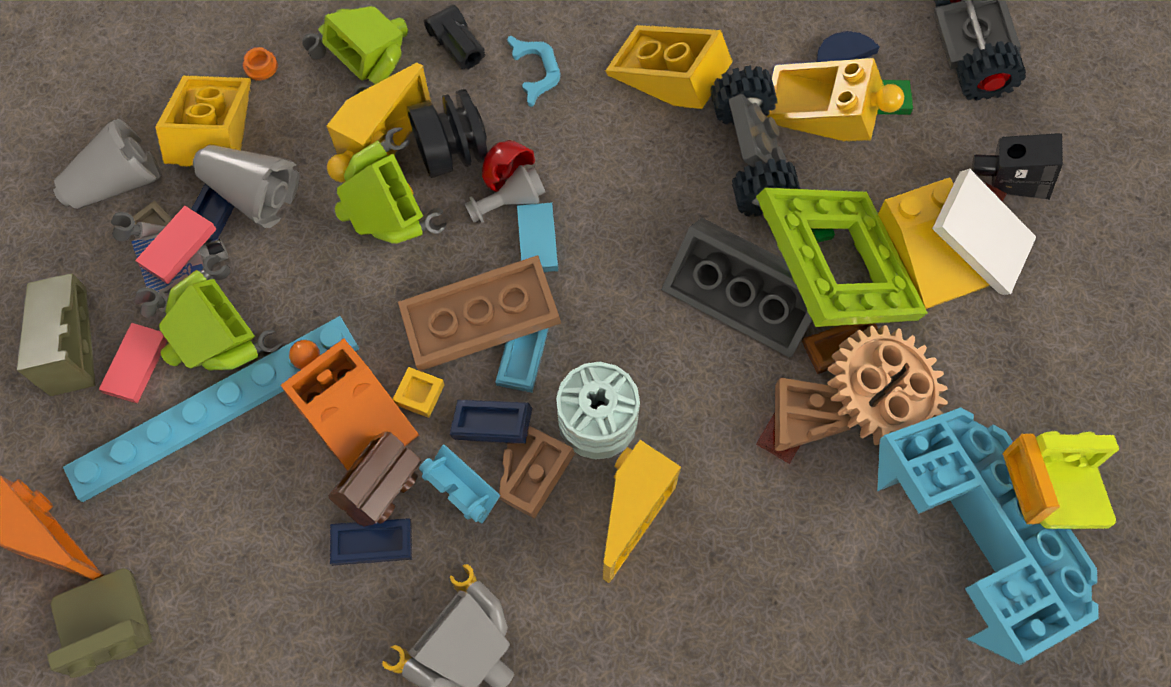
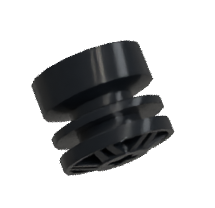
M466 89L458 90L455 93L458 108H455L448 94L442 95L443 112L439 114L430 100L407 106L412 131L430 178L453 171V154L457 153L462 163L468 167L471 166L472 162L469 149L472 148L475 158L479 163L484 161L488 153L486 146L487 136L481 115Z

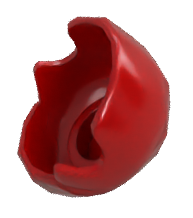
M511 140L495 143L486 154L482 167V178L486 186L492 191L498 192L505 184V180L514 173L519 165L524 167L527 164H535L534 151Z

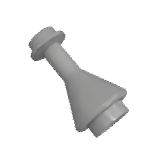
M519 165L498 192L477 202L471 196L469 197L471 201L464 204L473 222L475 223L480 220L483 223V214L504 204H539L538 196L546 192L535 168L532 167L525 170L522 165Z

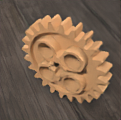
M886 325L877 331L874 326H870L863 332L858 330L839 345L840 349L832 354V358L836 362L828 367V371L836 376L828 381L827 384L838 389V393L831 397V401L842 402L843 407L837 412L838 415L849 414L851 419L848 427L852 428L857 424L861 426L860 437L862 439L872 433L874 445H879L880 438L886 434L943 414L939 409L948 404V401L939 396V394L948 390L947 386L937 382V379L943 376L944 373L942 371H933L931 367L937 359L935 357L926 359L924 353L927 347L925 345L918 349L914 347L915 337L913 335L903 340L901 329L898 328L890 334ZM903 366H905V373L885 390V395L878 398L871 407L869 401L878 392L883 390L891 382V377L899 373Z

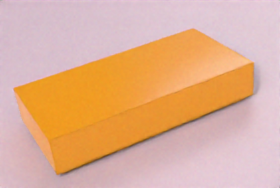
M1021 434L1002 454L1026 524H1040L1060 506L1035 434Z

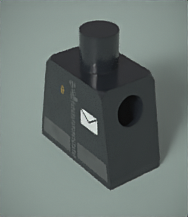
M1062 133L1002 137L998 141L995 155L974 154L972 171L977 176H992L993 193L1050 200L1063 165Z

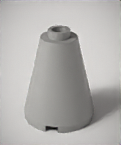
M116 119L108 122L54 179L56 188L53 189V192L64 206L68 207L70 205L75 209H79L154 183L155 180L161 177L160 169L151 152L145 153L138 144L142 140L134 130L121 119Z
M208 145L204 149H200L194 156L193 167L195 168V175L261 227L271 228L276 225L281 219L276 214L283 203L291 204L295 198L300 177L299 172L293 169L297 165L288 159L215 145Z

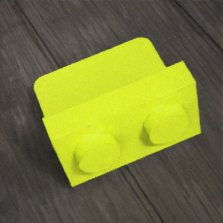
M1049 431L1038 435L1036 440L1060 506L1040 524L1046 529H1108L1116 523V517L1098 467L1119 450L1115 436L1096 435L1094 432L1066 435L1060 434L1057 431Z

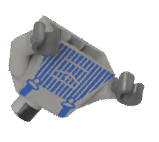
M125 212L115 213L111 220L112 225L122 226L114 227L112 235L117 241H126L131 235L135 236V240L131 242L137 258L166 227L138 222L135 225L134 218ZM217 239L202 245L169 284H166L140 267L146 287L136 292L134 303H143L140 309L141 315L150 318L156 314L157 308L162 313L165 312L171 288L195 270L202 271L204 269L203 262L207 256L218 255L221 258L219 262L228 259L229 256L222 240Z

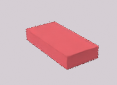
M184 206L135 261L140 267L166 284H169L216 231V228L212 222Z
M131 323L99 390L104 394L138 404L161 356V349L167 343V339L162 332Z

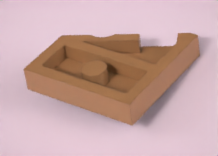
M779 378L775 384V450L783 451L850 430L851 428L848 427L851 419L850 415H838L837 413L843 407L842 402L831 401V397L838 393V389L823 384Z
M529 426L526 444L507 443V449H504L502 463L504 475L501 477L499 488L501 501L535 519L575 455L573 448Z

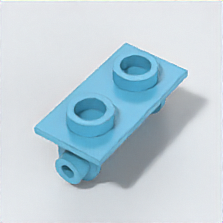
M445 444L441 446L434 460L428 458L419 467V470L423 473L422 478L425 481L428 480L441 493L446 491L449 494L448 500L464 513V517L467 520L472 518L475 522L479 521L482 524L501 496Z

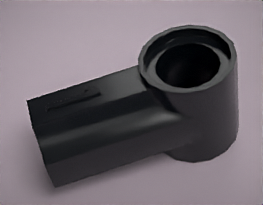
M452 4L424 20L428 35L435 37L439 42L436 45L438 47L443 46L461 70H469L479 64L485 57L484 48L469 31L465 18L456 5Z

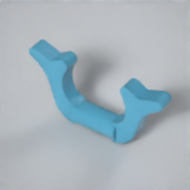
M509 36L507 40L513 49L512 56L514 60H518L527 54H537L542 58L546 70V77L543 80L533 83L524 82L522 84L523 90L528 94V106L532 107L536 99L543 92L558 84L560 69L553 48L545 42H523L515 39L513 36Z

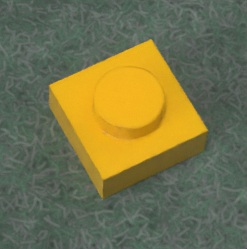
M408 367L393 397V401L398 407L430 418L445 386L443 379Z

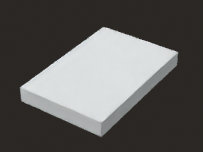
M971 169L960 171L932 228L1001 295L1012 293L1036 239V236Z

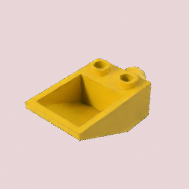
M874 58L775 65L772 81L778 101L775 104L776 108L774 111L769 110L770 114L767 117H772L777 126L840 141H866L872 139L878 108L888 113L897 111L903 105L904 93L895 84H883Z
M416 62L347 99L327 124L328 132L337 152L327 163V172L334 181L346 182L344 173L352 156L377 140L380 143L383 142L390 129L403 128L393 135V142L396 145L400 146L412 132L407 106L430 100L423 65ZM391 149L386 153L387 155L395 154L397 150Z

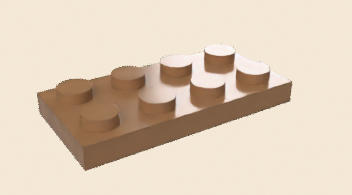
M538 255L398 302L415 365L419 371L561 324L560 316Z

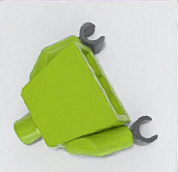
M376 7L338 9L335 13L325 15L324 23L318 28L320 32L317 35L314 33L305 35L302 44L312 59L322 58L326 54V46L361 81L369 79L367 84H360L354 88V96L391 75L401 58L402 38L407 36L408 27L402 18L398 17L389 20Z
M403 128L390 129L383 142L380 143L377 140L352 156L344 173L346 182L337 187V194L341 201L335 205V213L338 219L343 222L350 220L358 234H372L374 238L392 244L423 235L422 231L425 230L434 234L441 233L447 224L445 222L435 225L430 220L434 216L443 214V210L440 208L430 210L426 219L418 221L423 217L394 154L387 155L386 153L391 149L401 150L409 145L410 140L403 142L400 146L393 142V135Z
M218 255L207 256L203 262L204 269L202 271L195 270L173 286L169 292L165 309L166 316L160 322L159 329L169 342L161 349V356L171 366H178L183 362L190 369L202 365L208 371L233 370L258 358V353L262 351L273 353L282 346V343L274 348H266L264 345V339L268 335L276 333L273 330H266L261 333L258 341L255 343L250 341L255 335L215 281L223 280L230 274V267L228 265L222 266L218 271H212L213 265L221 260Z

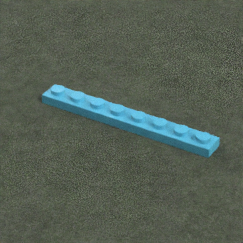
M341 316L65 465L63 469L77 499L84 502L283 392L284 390L280 385L300 371V369L292 365L289 359L290 348L297 341L310 340L314 342L320 350V355L343 338L354 351L359 350L357 343Z

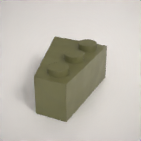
M73 273L27 283L17 371L49 396L96 386L87 290Z

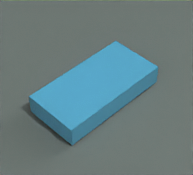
M552 203L517 205L521 261L538 255L544 272L558 271Z
M549 328L506 342L495 382L496 386L533 393Z

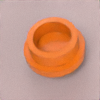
M257 47L245 54L243 69L249 78L253 80H266L275 74L278 63L275 56L267 49Z

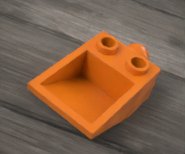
M344 338L322 355H320L318 346L310 340H300L292 345L289 351V359L292 365L300 369V371L280 386L289 400L347 471L376 435L386 431L391 432L404 444V447L419 436L418 432L369 367Z
M0 475V547L17 555L91 580L104 576L51 515L49 510L54 506L45 495L38 490L33 492L20 479L13 483Z

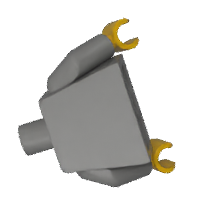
M467 564L462 565L464 571L469 575L465 582H457L452 575L450 576L452 585L458 592L409 652L400 646H391L392 649L400 653V661L395 666L383 661V667L394 673H402L404 678L418 687H478L483 680L491 687H507L514 677V672L499 660L510 646L505 638L508 626L501 602L481 581H476V576L471 566Z

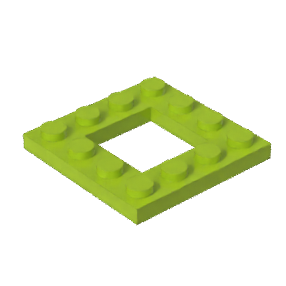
M764 188L756 196L764 218L770 226L777 246L792 274V279L797 285L815 327L918 321L928 314L867 192ZM811 228L848 229L854 240L855 248L861 254L873 283L837 284Z

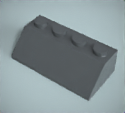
M704 218L699 219L689 227L661 290L792 358L813 320L808 314L807 307L797 285L792 279V274L785 259Z

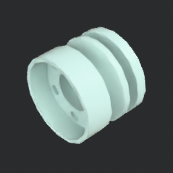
M604 362L586 363L569 372L560 383L556 397L559 430L565 443L572 447L574 452L580 456L595 460L611 458L625 450L635 436L640 406L638 388L630 375L618 366ZM599 401L605 403V405H600L597 410L591 408V405L596 406Z

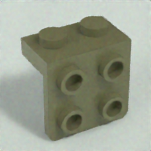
M126 568L119 569L61 593L51 600V609L62 647L47 654L51 671L68 675L70 678L84 676L96 670L98 665L110 660H119L131 656L138 651V648L153 642L134 575Z

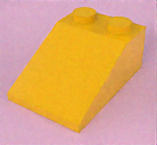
M637 25L605 71L608 76L670 105L703 109L711 96V86L715 85L714 81L717 78L722 79V74L728 70L733 61L721 30Z
M182 76L155 126L163 163L178 164L183 167L192 166L196 153L208 145L241 150L251 78Z
M950 177L885 199L878 213L926 309L990 286L932 229L954 185Z
M639 440L633 450L629 447L625 448L614 466L618 470L614 475L616 480L603 562V580L608 583L614 578L675 490L681 466L642 440Z

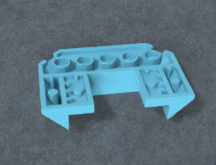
M958 408L884 435L880 438L877 492L900 483L918 513H922L950 500L995 571L994 574L965 588L988 626L986 629L967 638V640L1020 665L1099 619L1098 603L1092 601V585L1098 583L1097 568L1072 530L1046 529L1041 524H1026L1002 454L1013 443L1005 430L995 425L987 428L974 421V414L963 408Z

